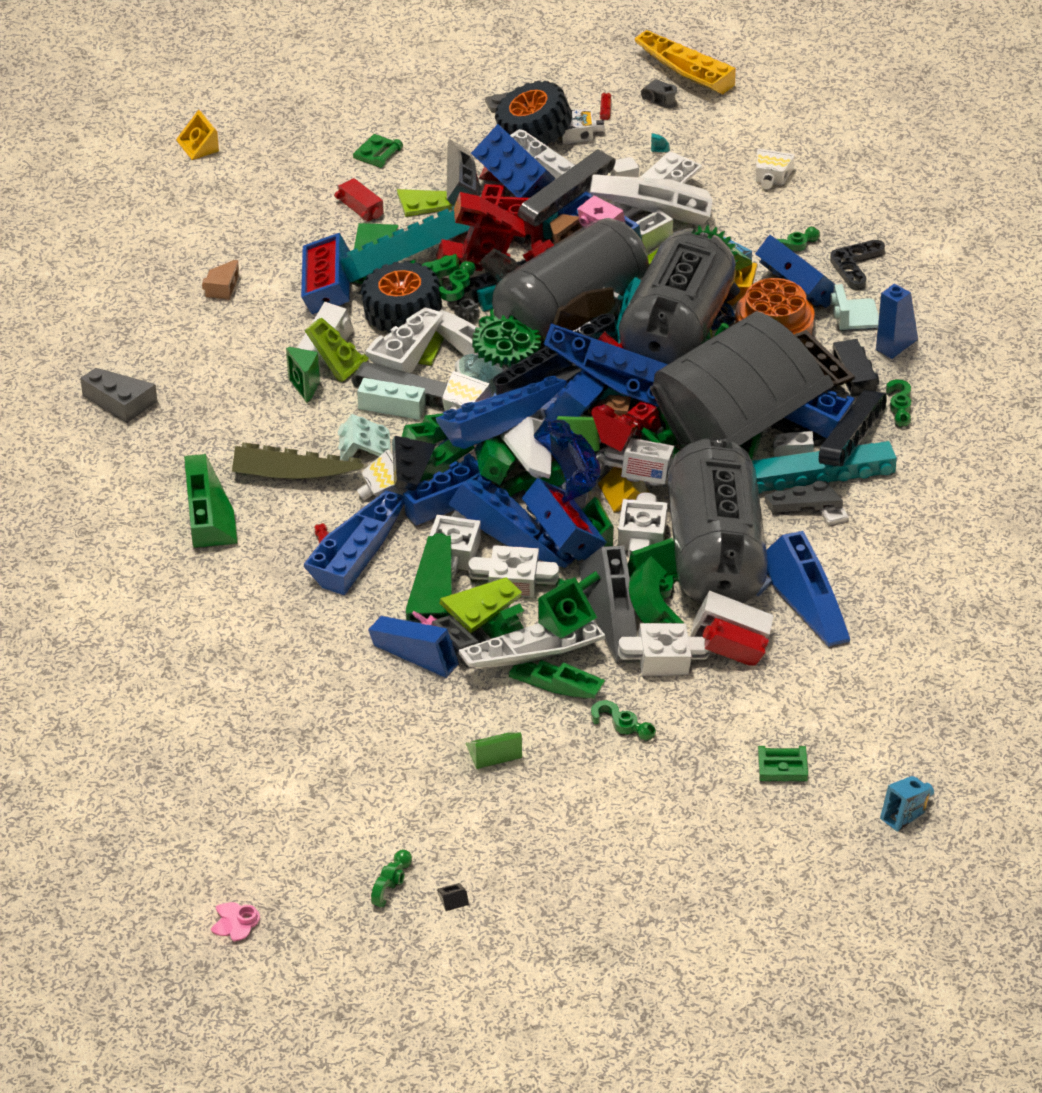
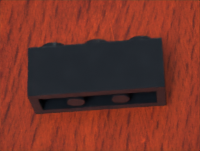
M858 339L834 342L832 355L855 376V380L845 383L851 396H860L864 390L876 391L877 385H879V376L873 371L872 362L867 359L865 348L861 347Z

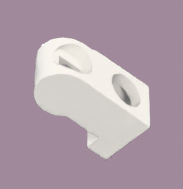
M813 431L793 432L775 436L773 439L775 457L814 452Z

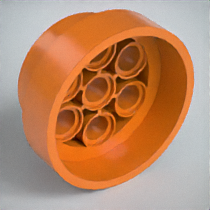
M768 278L757 281L748 288L746 295L736 305L735 324L758 311L772 317L793 334L807 330L811 335L813 333L814 308L809 300L806 299L804 290L792 281L780 278Z

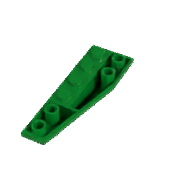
M207 455L184 456L193 548L238 544L234 509Z

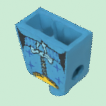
M910 776L888 785L880 819L895 831H900L925 813L928 799L934 795L933 786L930 783H923L915 776ZM899 810L898 814L895 815V821L890 816Z

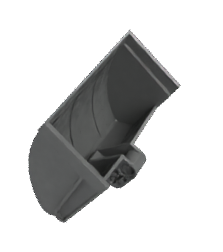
M757 311L655 373L654 382L650 390L682 450L689 443L704 438L710 440L711 446L714 445L715 440L722 441V448H726L729 441L740 446L828 390L834 384L829 375L823 374L811 353L790 330L772 317Z

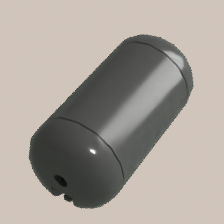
M613 218L592 221L505 275L494 289L492 298L494 316L501 319L502 315H504L506 319H509L512 315L513 320H519L532 330H539V336H541L540 349L546 347L544 342L550 325L554 322L558 308L561 306L565 307L570 300L584 291L602 289L603 287H611L614 292L623 297L625 289L634 277L642 280L649 267L648 253L643 241L634 229L625 222Z
M688 228L674 232L661 243L620 321L619 339L625 350L670 364L704 343L736 277L735 258L730 248L718 236L713 235L709 239L707 233L701 232L698 236L695 235V229Z
M708 438L689 443L675 455L668 469V493L677 578L685 594L701 605L709 591L745 603L754 597L765 583L768 565L756 469L748 452L736 443L729 441L726 448H722V441L715 440L714 445L711 446Z

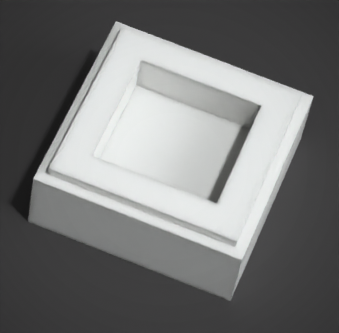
M830 505L820 510L828 526L849 521V516L844 508L835 509V505Z

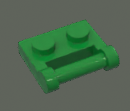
M373 134L353 153V158L382 168L396 151H400L403 148V143L399 139L393 141ZM387 147H389L381 156H378Z
M758 746L759 781H808L806 746H798V748H765V746Z

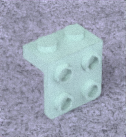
M843 284L834 285V293L830 294L831 306L834 307V318L837 319L839 330L878 328L879 315L874 299L847 300Z
M351 414L347 421L342 423L338 429L340 460L349 461V457H352L358 448L377 456H381L388 449L391 451L389 430L385 426L378 425L364 417Z

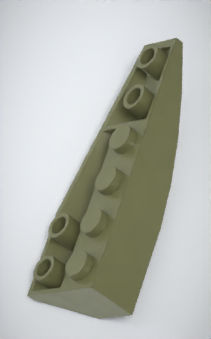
M242 442V446H235L232 472L273 478L307 479L347 474L366 469L367 464H363L362 459L349 457V461L340 460L341 456L330 454L327 455V458H320L319 453L306 451V455L297 454L298 450L285 448L284 452H280V447L263 445V449H259V444Z

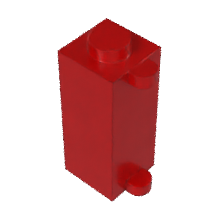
M355 178L338 185L339 190L335 192L334 197L360 215L363 220L369 222L380 218L384 214L383 200Z
M715 618L710 626L707 625L703 632L706 650L749 666L757 665L765 654V648L769 642L765 636Z

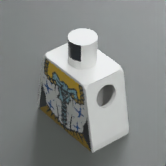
M571 109L572 121L569 129L565 130V134L562 136V143L570 144L592 141L593 132H604V120H593L592 111Z

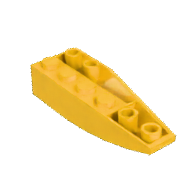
M648 30L635 37V42L651 56L692 82L722 95L735 86V67Z

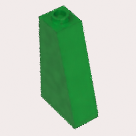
M358 223L354 249L357 248L358 251L363 250L361 246L373 241L375 245L378 243L377 239L383 236L393 237L392 233L399 230L398 225ZM367 276L355 280L352 283L363 284Z
M498 436L478 443L474 449L480 475L499 485L510 474L518 461V458L508 445Z
M443 533L428 536L406 606V620H418L412 614L413 611L427 619L430 615L437 619L449 615L452 617L439 604L440 598L452 595L451 536Z

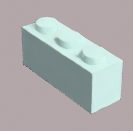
M363 378L357 391L358 409L420 420L426 406L425 388Z

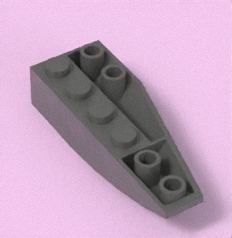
M449 139L447 146V200L455 206L460 192L481 197L482 191L473 155L467 148Z
M601 547L579 564L581 581L595 571L601 578L583 592L597 616L594 621L605 634L604 640L615 662H639V660H623L617 653L621 637H637L634 607L629 595L630 578L625 547Z

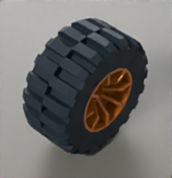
M534 81V83L528 82L524 86H518L514 88V91L508 92L506 97L502 98L499 105H497L495 111L496 123L508 134L511 135L519 129L524 130L546 146L551 142L557 141L558 137H562L565 134V130L569 129L572 121V111L562 88L549 81Z
M404 261V263L393 262L391 265H383L380 269L376 268L372 274L366 277L361 287L366 319L378 330H386L388 333H391L393 327L397 326L399 328L407 322V318L425 307L440 311L442 299L440 298V283L437 275L429 267L422 266L417 262L410 263V261Z

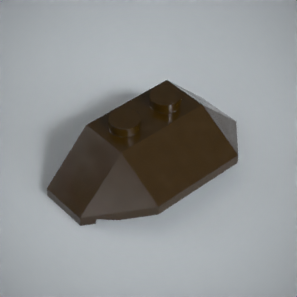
M608 287L582 292L570 300L565 307L561 306L557 309L553 324L574 331L600 315L612 314L615 317L616 307L613 288Z
M807 330L794 334L811 353L823 374L830 376L834 386L829 389L855 380V376Z

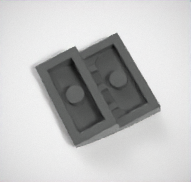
M450 615L434 620L431 623L432 626L447 628L452 644L458 650L490 640L479 628L470 634Z

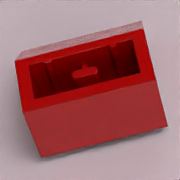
M605 404L593 408L591 413L601 442L621 452L625 450L638 426L633 423L635 419L625 414L619 416L614 413L615 409Z

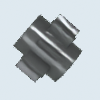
M462 299L459 305H454V314L468 322H474L475 318L480 317L478 303L474 304V301L471 299Z

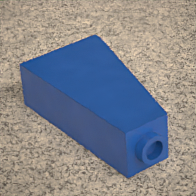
M895 283L881 293L876 351L891 359L918 340L911 292Z
M380 616L368 629L374 646L445 678L459 665L447 628Z

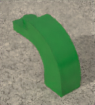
M652 556L642 563L631 575L629 595L632 605L643 623L684 624L665 603L660 594L659 583L667 572Z
M520 603L498 613L483 624L481 628L491 639L523 629L524 627L520 619L524 609Z

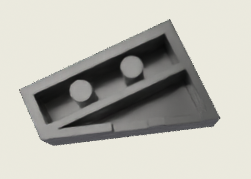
M94 368L80 378L82 395L126 423L158 402L156 384L99 368Z

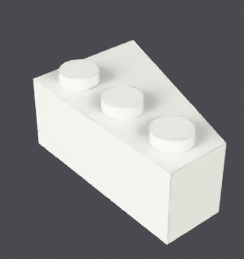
M324 302L313 320L315 322L317 319L323 318L340 333V337L345 341L354 332L347 309ZM305 334L297 348L318 352L307 334ZM318 352L319 368H322L326 362Z
M709 591L694 618L690 637L703 636L706 626H710L714 619L718 618L768 638L774 615Z

